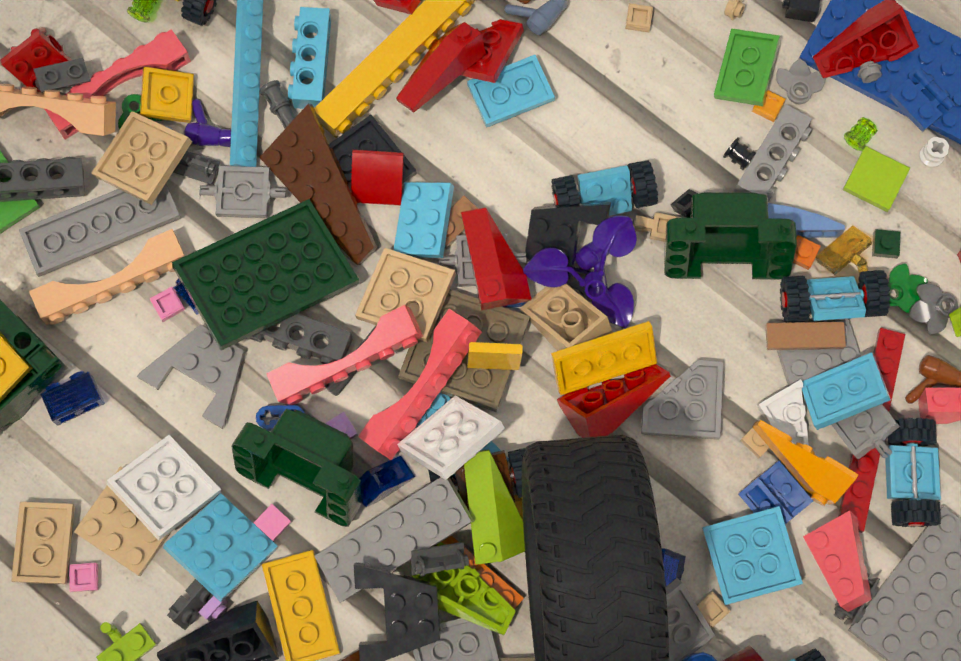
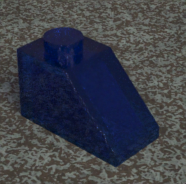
M402 456L369 469L359 478L361 480V502L365 508L383 500L415 478V475Z

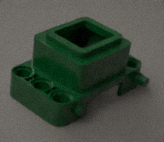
M716 192L694 194L691 201L690 218H673L666 223L664 274L674 279H701V264H751L752 279L780 280L783 277H788L791 274L797 246L796 223L790 219L769 218L768 197L765 194Z
M285 409L271 432L247 422L232 443L235 469L243 477L269 489L276 477L280 475L323 497L315 510L316 514L340 526L349 527L361 506V480L351 473L353 468V442L347 434L299 410Z

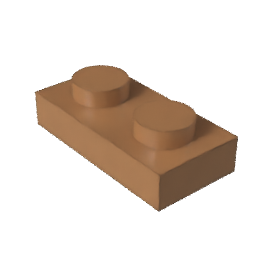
M463 196L451 207L445 242L446 249L456 241V235H462L465 232L461 212L478 209L466 196Z

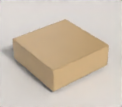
M629 3L625 29L649 33L653 7Z
M713 591L697 604L711 629L731 612Z

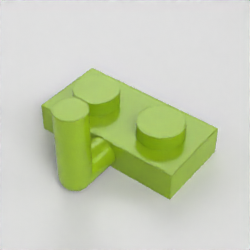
M104 622L101 624L100 630L108 634L114 643L96 656L98 661H138L156 647L157 644L141 623L122 636L115 625Z

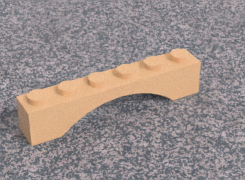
M0 84V117L18 106H35L48 109L62 116L80 133L105 136L115 132L116 102L106 101L104 96H91V99L83 98L81 93H68L66 96L60 95L58 90H44L41 93L37 92L35 87L14 89L13 84Z
M170 229L148 239L143 250L134 261L122 271L109 278L87 284H64L52 281L29 291L40 319L46 325H54L62 322L70 314L85 312L89 306L95 303L102 304L110 301L113 295L120 292L128 293L134 290L138 284L153 282L163 273L168 271L175 272L172 262L185 255L173 229Z

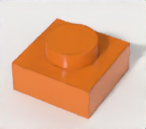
M797 235V246L793 263L809 270L821 246Z

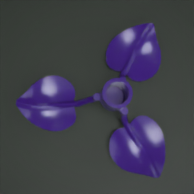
M613 216L598 224L593 232V244L595 247L603 249L598 272L588 273L585 279H582L572 267H567V255L556 248H545L537 252L523 268L524 274L543 286L560 287L567 283L568 272H570L579 281L580 286H585V293L592 299V305L608 317L609 323L627 328L634 310L633 295L630 289L621 283L612 284L607 289L603 274L608 252L612 256L623 257L634 249L637 236L632 218L628 216Z

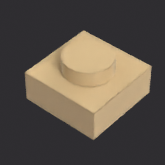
M753 428L740 440L758 459L769 449V446Z

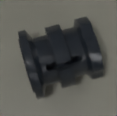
M737 137L724 153L723 158L730 157L733 164L738 163L740 169L744 170L756 152L748 150L749 146L746 144H740V138Z

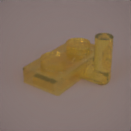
M851 226L816 256L817 263L836 275L852 262L857 266L860 276V272L869 271L867 261L860 254L872 245L871 238L856 227Z

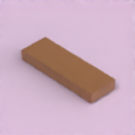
M844 322L766 323L765 325L767 350L844 349L846 347Z

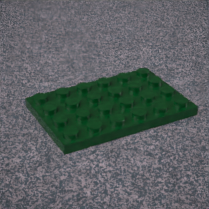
M310 199L172 262L175 273L220 350H224L359 284V278Z

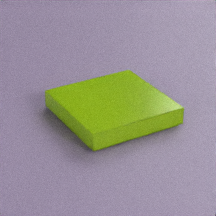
M865 146L843 191L888 212L910 167Z

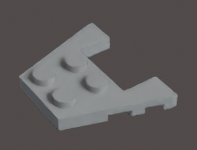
M200 324L142 370L137 377L159 390L173 368L216 393L202 417L219 428L224 429L245 352L236 345L220 350L209 329Z

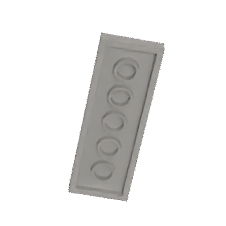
M165 184L152 205L120 189H116L21 228L19 232L37 276L40 277L176 221L181 217L169 188Z
M440 477L314 557L338 601L344 602L363 590L355 589L354 563H363L365 566L375 569L381 568L391 573L411 560L412 550L433 547L474 522V519L450 477L446 480Z

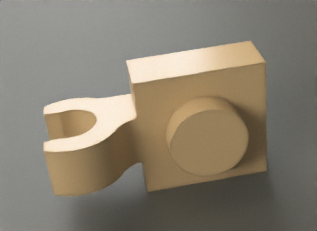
M657 212L654 213L653 219L636 215L633 225L635 231H650L649 239L665 242L667 221L680 217Z

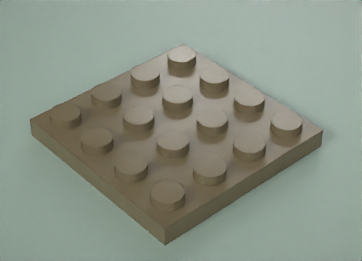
M450 289L428 342L417 339L418 343L408 349L398 379L413 384L417 382L431 353L434 329L448 309L462 316L482 331L476 341L482 343L521 344L530 316L504 307L481 311L478 298ZM467 353L439 393L451 397L457 396L468 403L497 412L511 370L467 368Z

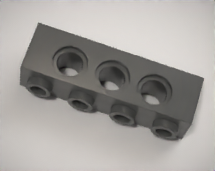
M64 157L58 160L40 158L36 161L24 162L23 160H13L10 163H0V180L6 177L11 178L8 182H0V202L85 196L82 158ZM56 174L63 175V177L60 179L52 178V176ZM29 176L37 177L33 181L26 180V178Z
M299 314L279 322L280 327L275 332H269L265 329L248 337L257 342H262L263 340L272 342L273 347L286 351L287 348L295 350L298 356L310 359L311 356L321 359L320 363L329 364L346 357L353 340L352 334L349 331ZM298 330L304 332V336L300 340L291 339L293 332ZM319 339H326L328 341V345L323 349L315 347V343Z

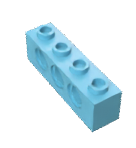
M300 7L299 16H295L294 29L298 31L297 39L293 38L292 53H296L295 61H291L290 76H294L293 84L288 86V98L292 99L294 108L304 109L308 103L312 104L315 108L325 98L331 14L329 8ZM309 33L317 34L314 38L306 37ZM309 55L315 57L312 61L304 60V58ZM306 78L313 79L310 84L301 83Z

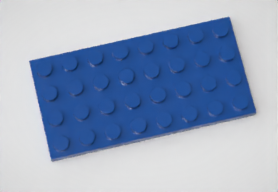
M831 0L799 58L806 62L807 66L819 71L812 57L867 10L884 0ZM903 9L919 45L918 48L897 60L876 62L878 65H881L880 71L882 75L874 82H862V79L857 76L860 67L853 68L850 72L831 76V78L906 116L889 98V95L908 78L917 85L920 81L914 74L921 68L927 75L931 74L935 78L934 82L942 90H946L950 94L949 98L955 103L949 111L942 104L937 108L943 115L929 128L961 144V38ZM926 88L922 91L930 101L935 99Z

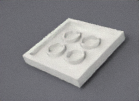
M454 396L397 445L402 453L446 480L490 441L494 440L505 428L500 420L465 400Z
M170 435L166 436L107 480L108 487L158 541L221 493L219 486Z

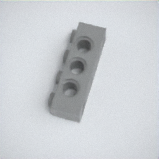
M786 104L736 185L733 193L765 194L769 202L776 190L772 188L776 180L781 182L788 170L784 167L788 160L793 162L800 150L796 147L800 140L805 142L812 129L808 126L812 118ZM781 134H789L792 140H785ZM769 154H777L780 160H773ZM757 174H765L768 177V180H760Z

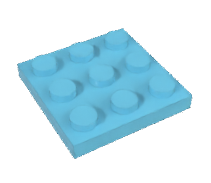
M220 493L164 544L163 549L216 599L222 602L277 550L278 546Z
M780 506L702 527L725 605L803 584Z

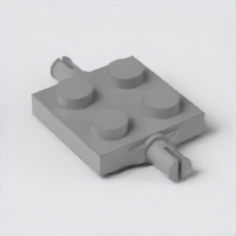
M219 166L218 179L215 186L200 185L199 187L200 196H215V214L217 217L267 218L268 204L271 198H286V188H271L269 167Z
M503 233L502 235L507 242V233ZM456 235L457 248L455 256L439 258L440 266H455L458 273V287L476 286L466 235ZM513 253L519 263H526V253Z
M883 404L831 424L857 459H860L874 448L877 449L882 458H887V454L891 455L892 451L884 440L900 427Z

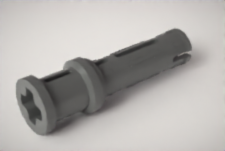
M274 80L262 86L259 92L262 96H265L270 105L271 113L277 115L285 129L294 120L295 116L290 108L291 101L289 98H285L280 89V82Z

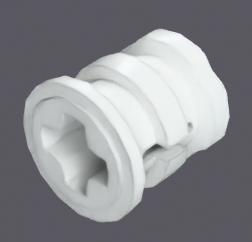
M931 138L920 150L919 157L921 162L928 167L939 166L948 154L949 144L944 138Z

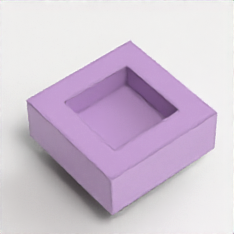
M344 412L325 423L347 434L350 440L358 436Z
M213 596L199 613L208 621H211L213 618L216 619L226 611L225 605L228 601L224 599L220 602Z

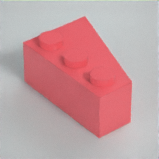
M851 511L803 536L840 607L847 612L872 600L862 553V542L859 536L858 519Z

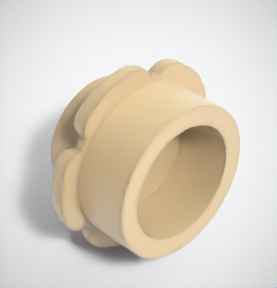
M729 0L724 15L729 16L731 20H734L736 17L740 18L745 9V4L742 3L743 0Z

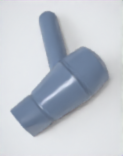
M549 0L538 9L508 4L504 10L507 14L528 17L529 19L526 21V24L530 31L536 35H541L551 27L561 12L568 6L567 0Z

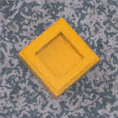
M767 90L764 105H754L752 112L774 122L786 99Z

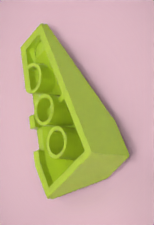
M480 450L464 464L469 512L474 519V522L471 523L475 564L502 562L525 552L523 519L515 506L490 450Z
M440 542V543H438L437 545H435V546H433V547L442 546V545H445V544H443L442 542ZM469 565L464 566L462 570L457 568L427 573L425 576L420 574L411 575L413 578L437 584L440 610L499 634L505 635L516 612Z

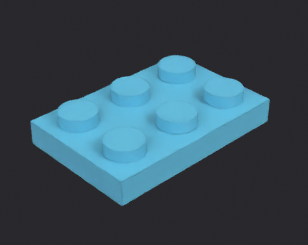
M536 55L505 66L496 83L478 79L467 81V86L486 128L555 101V96Z
M404 182L393 251L418 258H443L454 186L451 183Z
M872 352L802 381V392L813 425L817 430L891 400L876 358Z

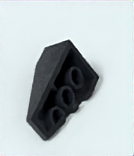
M254 601L231 609L157 652V657L160 661H275L279 659V654L269 619L259 602Z

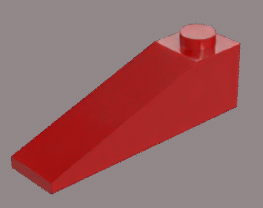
M884 0L867 10L812 58L821 77L827 78L850 72L853 68L860 67L869 61L876 63L884 60L889 62L897 60L918 48L919 45L903 7L895 0Z
M465 22L451 28L433 43L396 97L397 101L413 113L486 54L482 33Z
M487 208L461 212L481 311L531 301L527 276L524 274L521 265Z
M654 364L624 374V378L610 381L609 379L601 382L602 385L590 389L584 387L569 392L558 398L557 402L580 437L607 436L613 433L671 376L669 371Z

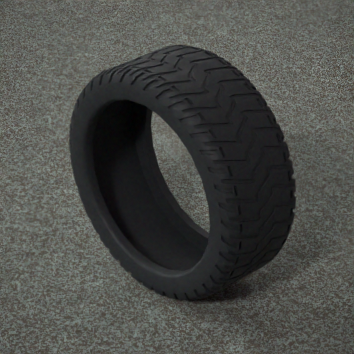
M625 435L537 441L527 446L522 459V508L535 661H669L667 598L659 526L649 473L636 441Z

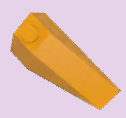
M762 420L755 422L752 426L805 491L812 494L811 499L820 505L835 504L858 476L857 473L828 456L826 458L817 457L813 448L806 444L791 443L792 437Z

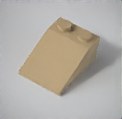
M567 284L560 287L546 286L531 301H528L520 308L523 314L530 316L529 321L557 351L613 333L608 317Z

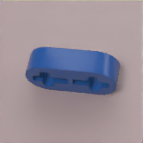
M295 405L264 406L256 413V422L259 427L272 431L278 420H270V424L266 425L265 421L261 420V417H266L267 412H270L272 417L280 418L285 409L299 410L303 413L304 411Z

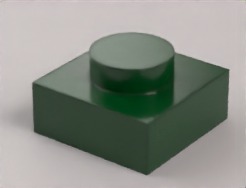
M875 229L873 232L872 256L897 259L900 256L901 232Z

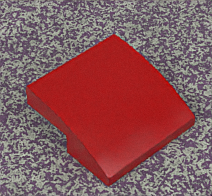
M353 150L351 194L355 197L357 203L401 206L404 153Z

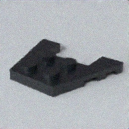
M611 202L534 207L530 215L525 249L526 258L531 260L537 252L545 248L559 249L568 257L567 267H572L582 279H585L586 275L591 271L574 267L581 221L594 225L600 224L609 217ZM568 272L567 284L586 295L585 286H580L579 281Z
M354 563L355 589H384L387 641L360 642V661H386L440 640L437 584L406 575L400 576L381 568L375 569L365 566L363 563Z

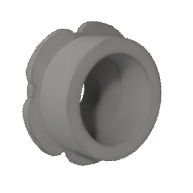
M873 61L866 62L860 66L857 76L862 79L863 83L874 82L882 75L880 71L881 65Z

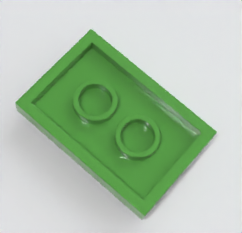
M731 28L714 91V98L763 106L780 43V35Z

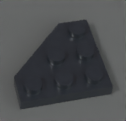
M372 115L366 117L329 144L330 148H333L348 182H351L353 150L402 153ZM405 155L403 159L402 184L417 174L416 169Z

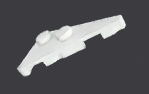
M800 379L759 403L757 407L767 424L792 437L791 443L796 444L798 442L803 445H809L807 423L804 418L806 411L802 397L803 382Z

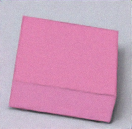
M172 286L150 298L162 322L185 310Z
M273 504L254 522L273 542L292 523Z
M97 563L69 565L70 592L98 590Z

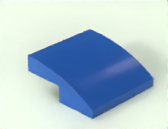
M780 460L738 494L754 513L780 506L785 524L813 502L809 494Z

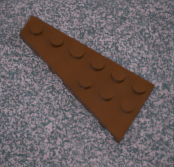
M308 103L259 158L300 203L310 199L336 243L356 265H361L378 247L366 221L363 220L358 210V203L348 188V181L333 148H330L324 135L325 131L315 115L316 111L313 105Z

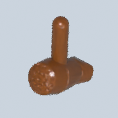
M926 355L919 365V374L926 377V379L908 393L905 400L909 404L914 403L920 398L925 388H932L936 383L961 388V371L940 358Z

